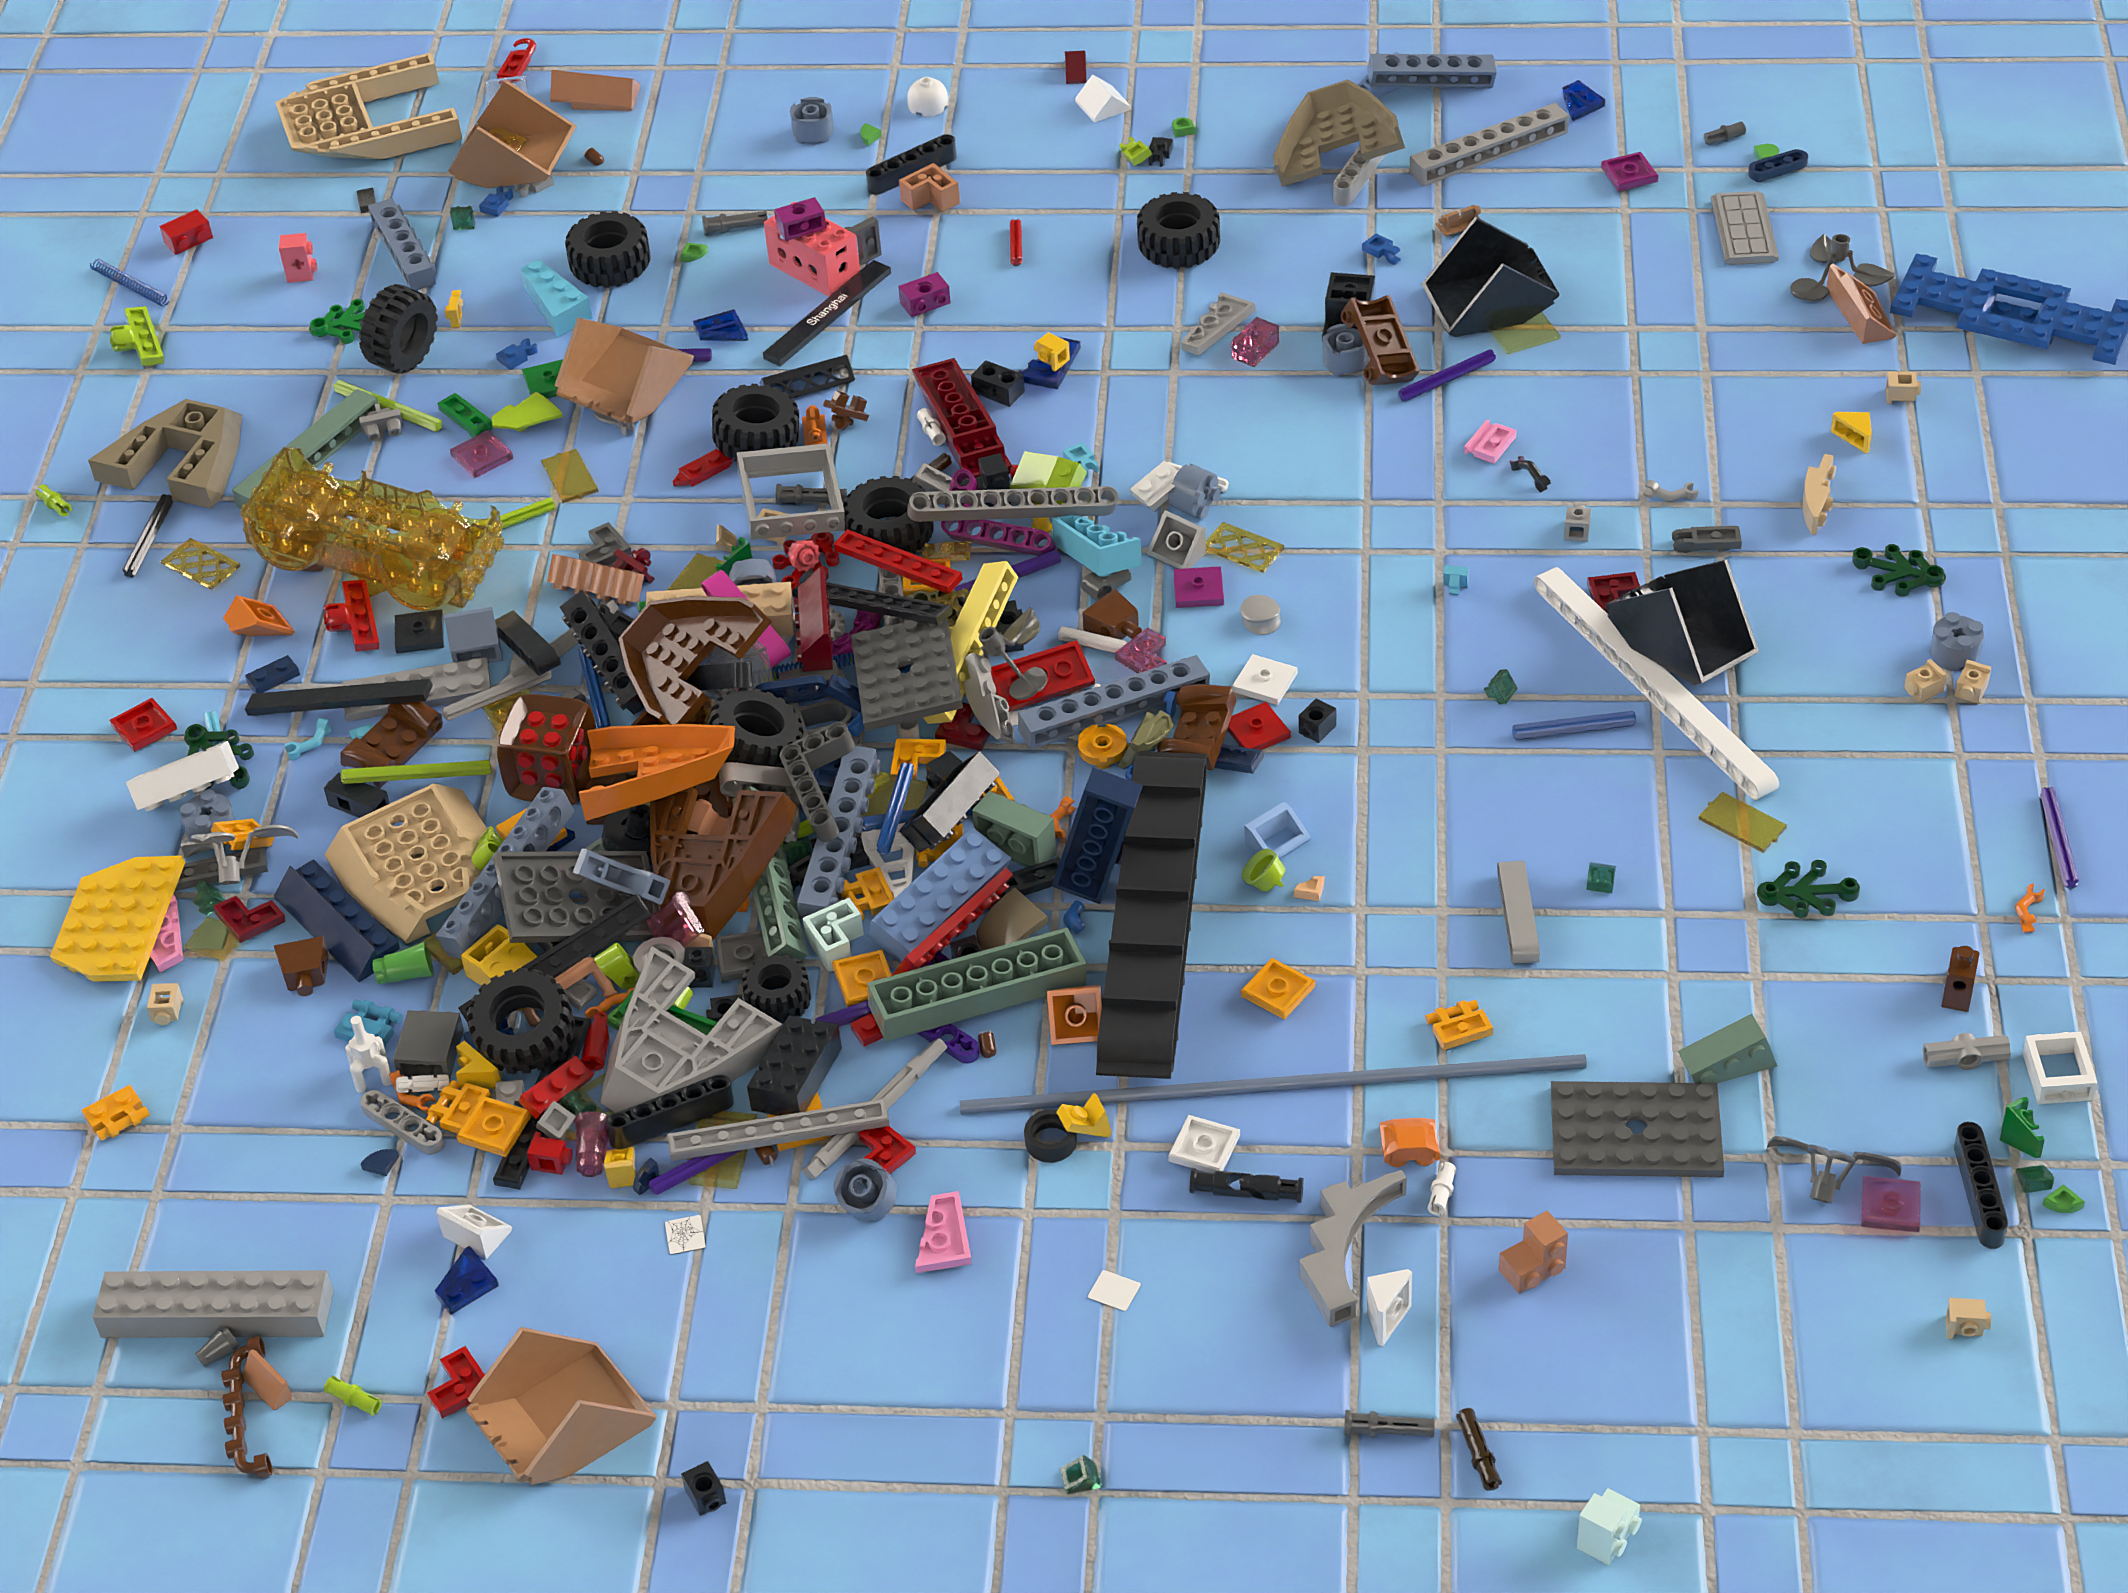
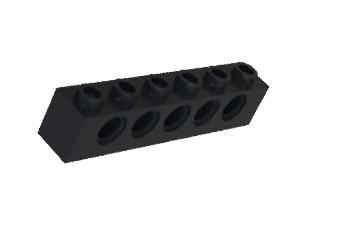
M583 590L579 591L559 607L564 614L562 620L570 629H574L575 632L572 635L580 645L584 644L583 652L590 661H595L594 669L602 678H606L607 681L604 684L612 694L615 693L617 695L615 701L623 711L628 709L635 715L644 708V705L626 671L618 637L593 599Z

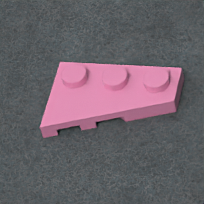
M172 895L150 955L160 973L183 961L178 902L175 895Z
M959 1191L932 1195L925 1220L923 1238H921L920 1252L915 1264L916 1273L972 1264Z

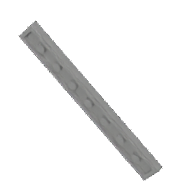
M881 1099L669 1133L667 1136L671 1161L890 1125L886 1101Z

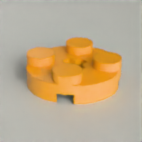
M1098 724L1091 725L1084 729L1078 737L1079 756L1085 762L1096 765L1099 769H1107L1111 764L1120 761L1128 747L1125 732L1112 724H1106V727L1099 728Z

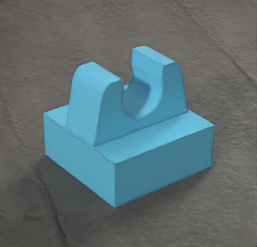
M1444 565V585L1449 586V594L1459 595L1460 587H1468L1469 569L1468 567Z

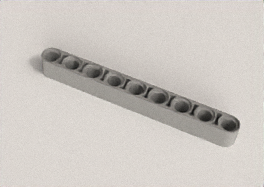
M1109 486L917 492L911 495L909 499L907 513L910 519L918 522L1048 518L1071 513L1079 516H1106L1114 512L1118 501V492ZM1082 499L1087 501L1088 503L1082 504L1078 500ZM1101 499H1108L1111 503H1105ZM1061 500L1062 502H1064V504L1060 505L1057 504L1055 501ZM1032 501H1038L1041 505H1034ZM989 502L992 503L994 506L988 507L984 503ZM1008 502H1015L1018 506H1011ZM962 503H967V504H969L971 507L966 508V507H963L961 504H962ZM938 504H944L947 508H940ZM914 505H921L924 508L917 509L914 507Z

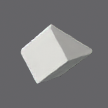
M1094 75L1090 77L1075 98V102L1094 123L1131 110V106L1112 85Z
M471 1205L440 1207L436 1212L444 1238L485 1259L493 1253L512 1230V1226Z
M1408 1269L1367 1277V1313L1377 1344L1382 1347L1411 1307L1412 1271Z

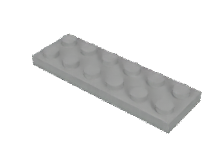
M487 657L343 681L342 686L431 679L433 686L427 700L423 703L430 707L452 704L491 688ZM390 704L344 708L346 721L386 715Z

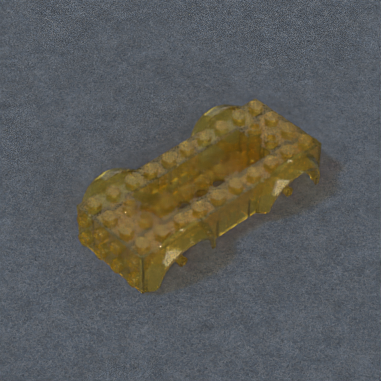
M283 447L279 455L274 457L269 470L264 472L258 487L253 489L249 501L244 503L241 508L240 514L243 518V532L246 536V543L253 545L259 555L271 565L282 570L297 571L317 564L383 584L390 595L402 605L421 611L436 609L445 604L464 609L468 600L471 601L473 599L477 585L483 582L487 568L493 565L495 554L497 551H501L504 544V538L501 535L503 523L500 522V511H497L495 506L490 505V516L485 519L464 517L459 514L464 506L461 501L459 503L458 500L454 501L451 509H448L437 501L430 490L418 493L368 479L366 471L361 470L360 478L355 481L334 478L329 475L334 469L332 463L325 462L323 468L318 470L305 458L301 448ZM344 515H347V516H350V517H353V518H356V519H355V520H352V521L350 520V518H347V517L344 519ZM390 528L400 532L396 534H391L390 530L387 529Z

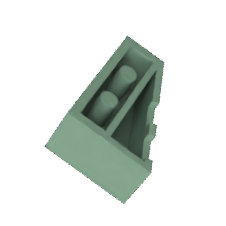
M1752 1014L1678 1051L1694 1083L1718 1084L1777 1067L1766 1036Z

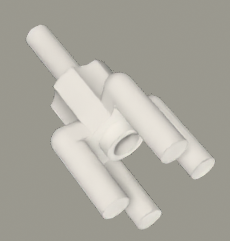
M352 1017L351 1025L354 1037L349 1040L345 1050L356 1091L358 1093L366 1091L367 1087L362 1071L373 1066L378 1068L383 1085H391L389 1077L391 1072L382 1038L367 1033L364 1030L361 1017Z

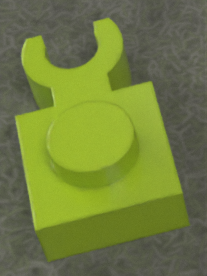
M1133 137L1128 138L1130 141L1128 144H1119L1125 158L1134 166L1144 162L1146 158L1152 155L1150 149L1140 140L1135 142Z

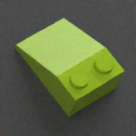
M1024 451L1010 489L1081 487L1087 471L1080 463L1059 456ZM1061 500L1055 501L1057 504H1064ZM1032 501V503L1041 504L1038 501Z

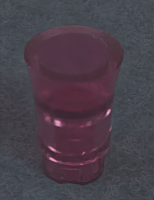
M585 1112L579 1114L574 1120L576 1132V1169L584 1177H595L603 1172L609 1138L606 1126L608 1116L599 1112Z

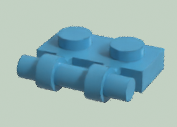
M355 999L352 1003V1009L359 1012L357 1015L347 1012L334 1029V1034L336 1038L349 1042L354 1037L351 1018L359 1016L362 1019L364 1030L369 1034H374L375 1037L382 1038L385 1047L394 1035L393 1026H389L390 1023L399 1024L402 1021L403 1015L395 1012L393 1008L387 1006L382 1008L375 1006L374 1002ZM371 1015L379 1017L377 1021L371 1020L369 1018Z

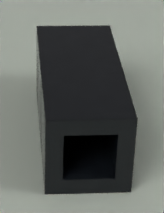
M339 772L324 787L328 806L358 818L390 804L387 791L367 783L343 784L341 773Z

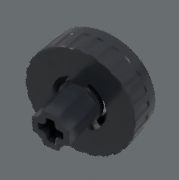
M640 804L608 814L605 818L602 832V845L605 851H646L649 865H651V836L643 840L649 833L651 834L650 806Z

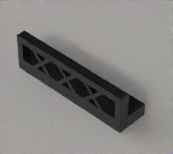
M846 354L763 377L759 383L760 386L766 384L770 385L771 388L782 386L785 388L784 393L789 390L792 392L789 395L792 398L853 382L855 377ZM846 368L848 377L839 379L832 374L835 370ZM821 374L828 376L825 384L822 385L811 381L813 376ZM803 380L806 382L804 389L800 391L790 387L791 383Z

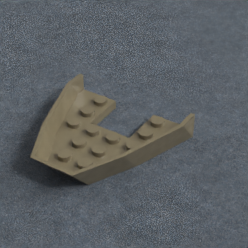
M1348 79L1307 92L1289 119L1273 155L1274 166L1282 187L1322 175L1320 153L1360 141L1364 161L1404 149L1405 145L1396 115L1371 92Z

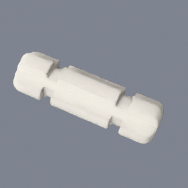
M446 1074L437 1075L435 1078L433 1075L411 1076V1079H408V1076L396 1078V1090L398 1093H408V1090H412V1092L434 1091V1088H437V1091H441L450 1082Z

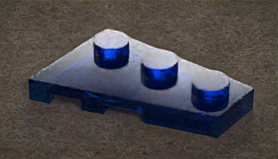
M1059 337L1069 342L1070 360L1057 371H1054L1051 365L1039 359H1033L1028 363V367L1024 371H1018L1023 374L1024 383L1058 389L1081 348L1080 341Z

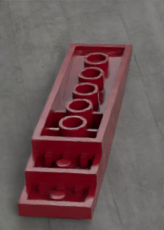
M952 358L912 369L922 395L933 417L939 421L940 429L946 436L945 441L960 469H967L974 477H979L978 459L1000 453L1010 474L1012 464L1005 454L1002 441L997 435L996 425L956 359Z

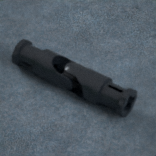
M1192 1168L1189 1192L1193 1194L1195 1191L1212 1192L1215 1196L1255 1197L1278 1201L1279 1198L1293 1199L1297 1203H1301L1304 1178L1290 1180L1281 1179L1277 1175H1252L1249 1173L1215 1170L1214 1173L1198 1172L1196 1168ZM1239 1180L1240 1190L1234 1189L1229 1185Z

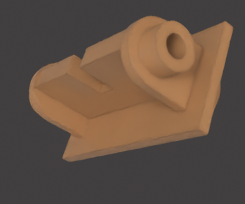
M1471 205L1461 209V215H1459L1458 211L1444 214L1439 218V222L1435 223V226L1445 237L1464 231L1475 217L1480 219L1478 214H1481V209L1479 206Z

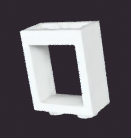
M2081 1032L2026 1036L2022 1054L2038 1104L2091 1101L2094 1099L2097 1080ZM2074 1053L2081 1075L2046 1078L2039 1055Z

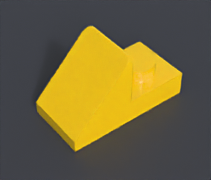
M463 1041L457 1045L456 1049L459 1057L457 1062L461 1069L457 1071L456 1076L460 1089H462L465 1083L486 1089H496V1082L501 1081L498 1068L467 1042Z
M1096 1093L1092 1094L1084 1107L1062 1104L1056 1111L1068 1132L1108 1138L1112 1134L1106 1111Z
M634 1146L606 1151L604 1167L610 1188L633 1186L636 1177Z

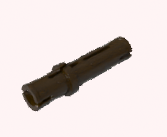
M1464 1408L1459 1411V1414H1456V1418L1471 1452L1472 1466L1478 1471L1483 1488L1487 1491L1495 1490L1502 1484V1480L1495 1467V1456L1487 1447L1475 1411L1472 1408Z

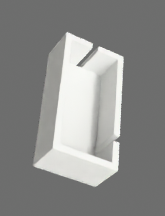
M228 741L206 749L204 752H197L138 775L127 781L126 784L137 810L145 808L147 812L160 807V805L165 803V799L173 802L183 798L188 794V790L192 789L193 793L204 790L211 785V781L215 780L216 784L227 781L235 776L233 772L239 769V766Z

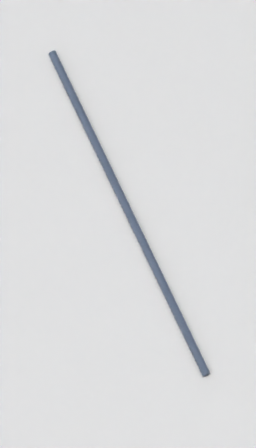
M1585 1054L960 1100V1114L1060 1107L1062 1104L1072 1106L1085 1105L1093 1093H1096L1101 1104L1586 1068L1587 1060Z

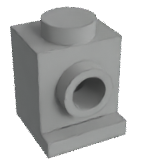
M1580 504L1567 507L1564 540L1588 542L1591 519L1590 508ZM1570 527H1583L1584 531H1572Z

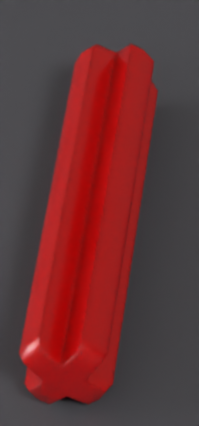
M1012 219L1010 221V259L1012 265L1022 264V228L1019 219Z

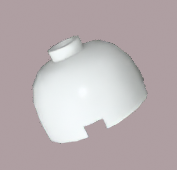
M923 77L915 81L907 94L908 108L915 115L918 112L922 113L923 117L936 116L944 112V107L949 105L946 87L934 78Z

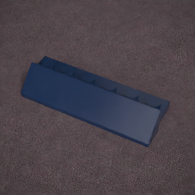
M314 859L296 870L291 865L289 866L274 894V898L314 938L323 936L327 951L358 982L374 974L373 960L384 958V955L392 954L400 949L399 942Z

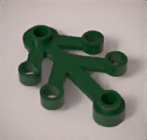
M1895 544L1887 545L1884 556L1889 560H1894L1896 563L1873 558V553L1868 548L1860 547L1853 551L1852 562L1856 568L1866 569L1868 566L1891 571L1887 574L1874 575L1872 577L1871 587L1877 591L1884 590L1887 583L1909 576L1915 577L1909 581H1898L1896 583V595L1905 597L1909 595L1911 589L1923 585L1938 587L1943 585L1946 580L1943 568L1937 565H1930L1923 557L1924 554L1919 550L1910 551L1907 561L1900 552L1899 546ZM1911 565L1918 566L1920 569L1913 568Z
M193 724L185 731L184 740L189 746L187 756L199 752L200 748L206 751V749L213 747L209 741H228L233 755H239L242 760H249L254 756V751L250 744L237 745L240 738L234 729L207 731L202 725ZM239 766V769L233 772L235 776L231 777L229 781L233 787L242 789L248 785L250 776L246 768ZM211 781V785L206 789L211 788L214 785V781Z
M1814 860L1811 863L1810 871L1794 886L1785 885L1791 879L1799 877L1801 866L1795 861H1789L1785 864L1784 872L1774 882H1763L1757 888V897L1762 904L1766 906L1780 904L1799 918L1808 915L1809 905L1819 910L1824 916H1832L1835 913L1836 903L1834 900L1829 898L1821 900L1815 895L1838 894L1842 900L1851 902L1859 897L1860 891L1859 883L1851 877H1847L1837 884L1811 885L1819 877H1823L1826 874L1827 864L1823 860ZM1795 896L1800 900L1793 901L1789 897Z

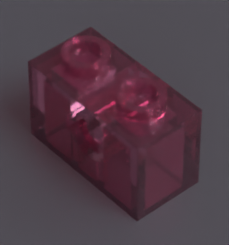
M1256 317L1232 339V359L1256 367L1279 344V325Z

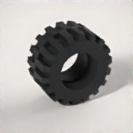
M773 954L772 957L766 955L760 961L758 959L753 961V966H748L745 969L746 973L742 976V987L746 1003L781 1024L785 1023L788 1016H802L805 1013L804 1009H808L809 1001L811 1000L808 973L804 964H800L797 958L790 959V955L786 954L784 956Z

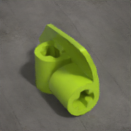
M534 392L516 406L507 405L491 417L493 428L523 432L529 426L561 418L563 415L551 401L541 394Z

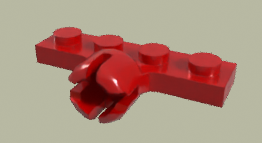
M366 579L342 581L345 603H331L324 606L323 610L326 611L324 614L326 630L329 632L350 630L355 652L378 650L379 638Z

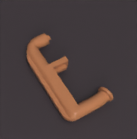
M593 957L584 958L555 978L556 983H559L565 990L592 973L603 991L602 997L617 994L609 977L603 974ZM524 1008V1016L531 1027H536L538 1022L541 1021L534 1011L536 1008Z

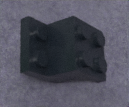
M1331 272L1325 297V323L1322 343L1323 335L1327 334V330L1330 327L1345 324L1342 322L1341 313L1351 298H1356L1363 302L1372 301L1375 275Z

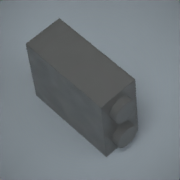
M408 1010L393 1058L396 1070L399 1069L401 1075L404 1074V1076L408 1077L433 1075L435 1078L437 1075L446 1074L450 1079L457 1056L456 1046L460 1044L464 1032L460 1013Z

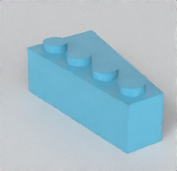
M537 259L520 268L524 289L534 304L538 306L539 312L544 315L557 338L574 329L578 317L588 320L592 319L589 297L542 261Z
M1074 513L1052 518L1053 540L1056 547L1092 570L1098 576L1107 577L1114 572L1141 566L1140 538L1132 537V539H1128L1124 532L1118 531L1115 534L1110 532V527L1094 525L1093 520Z

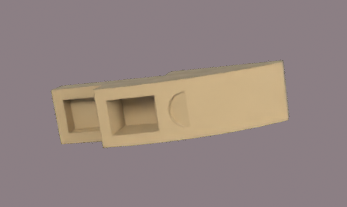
M1824 454L1819 468L1809 466L1806 474L1803 514L1806 525L1813 535L1817 534L1820 526L1824 527L1827 517L1825 512H1830L1833 498L1830 497L1831 487H1829V479L1833 480L1836 472V466H1833V455Z

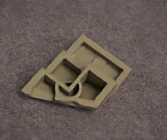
M1014 888L1004 895L982 920L976 930L978 942L984 951L1027 939L1028 936L1048 924V916Z

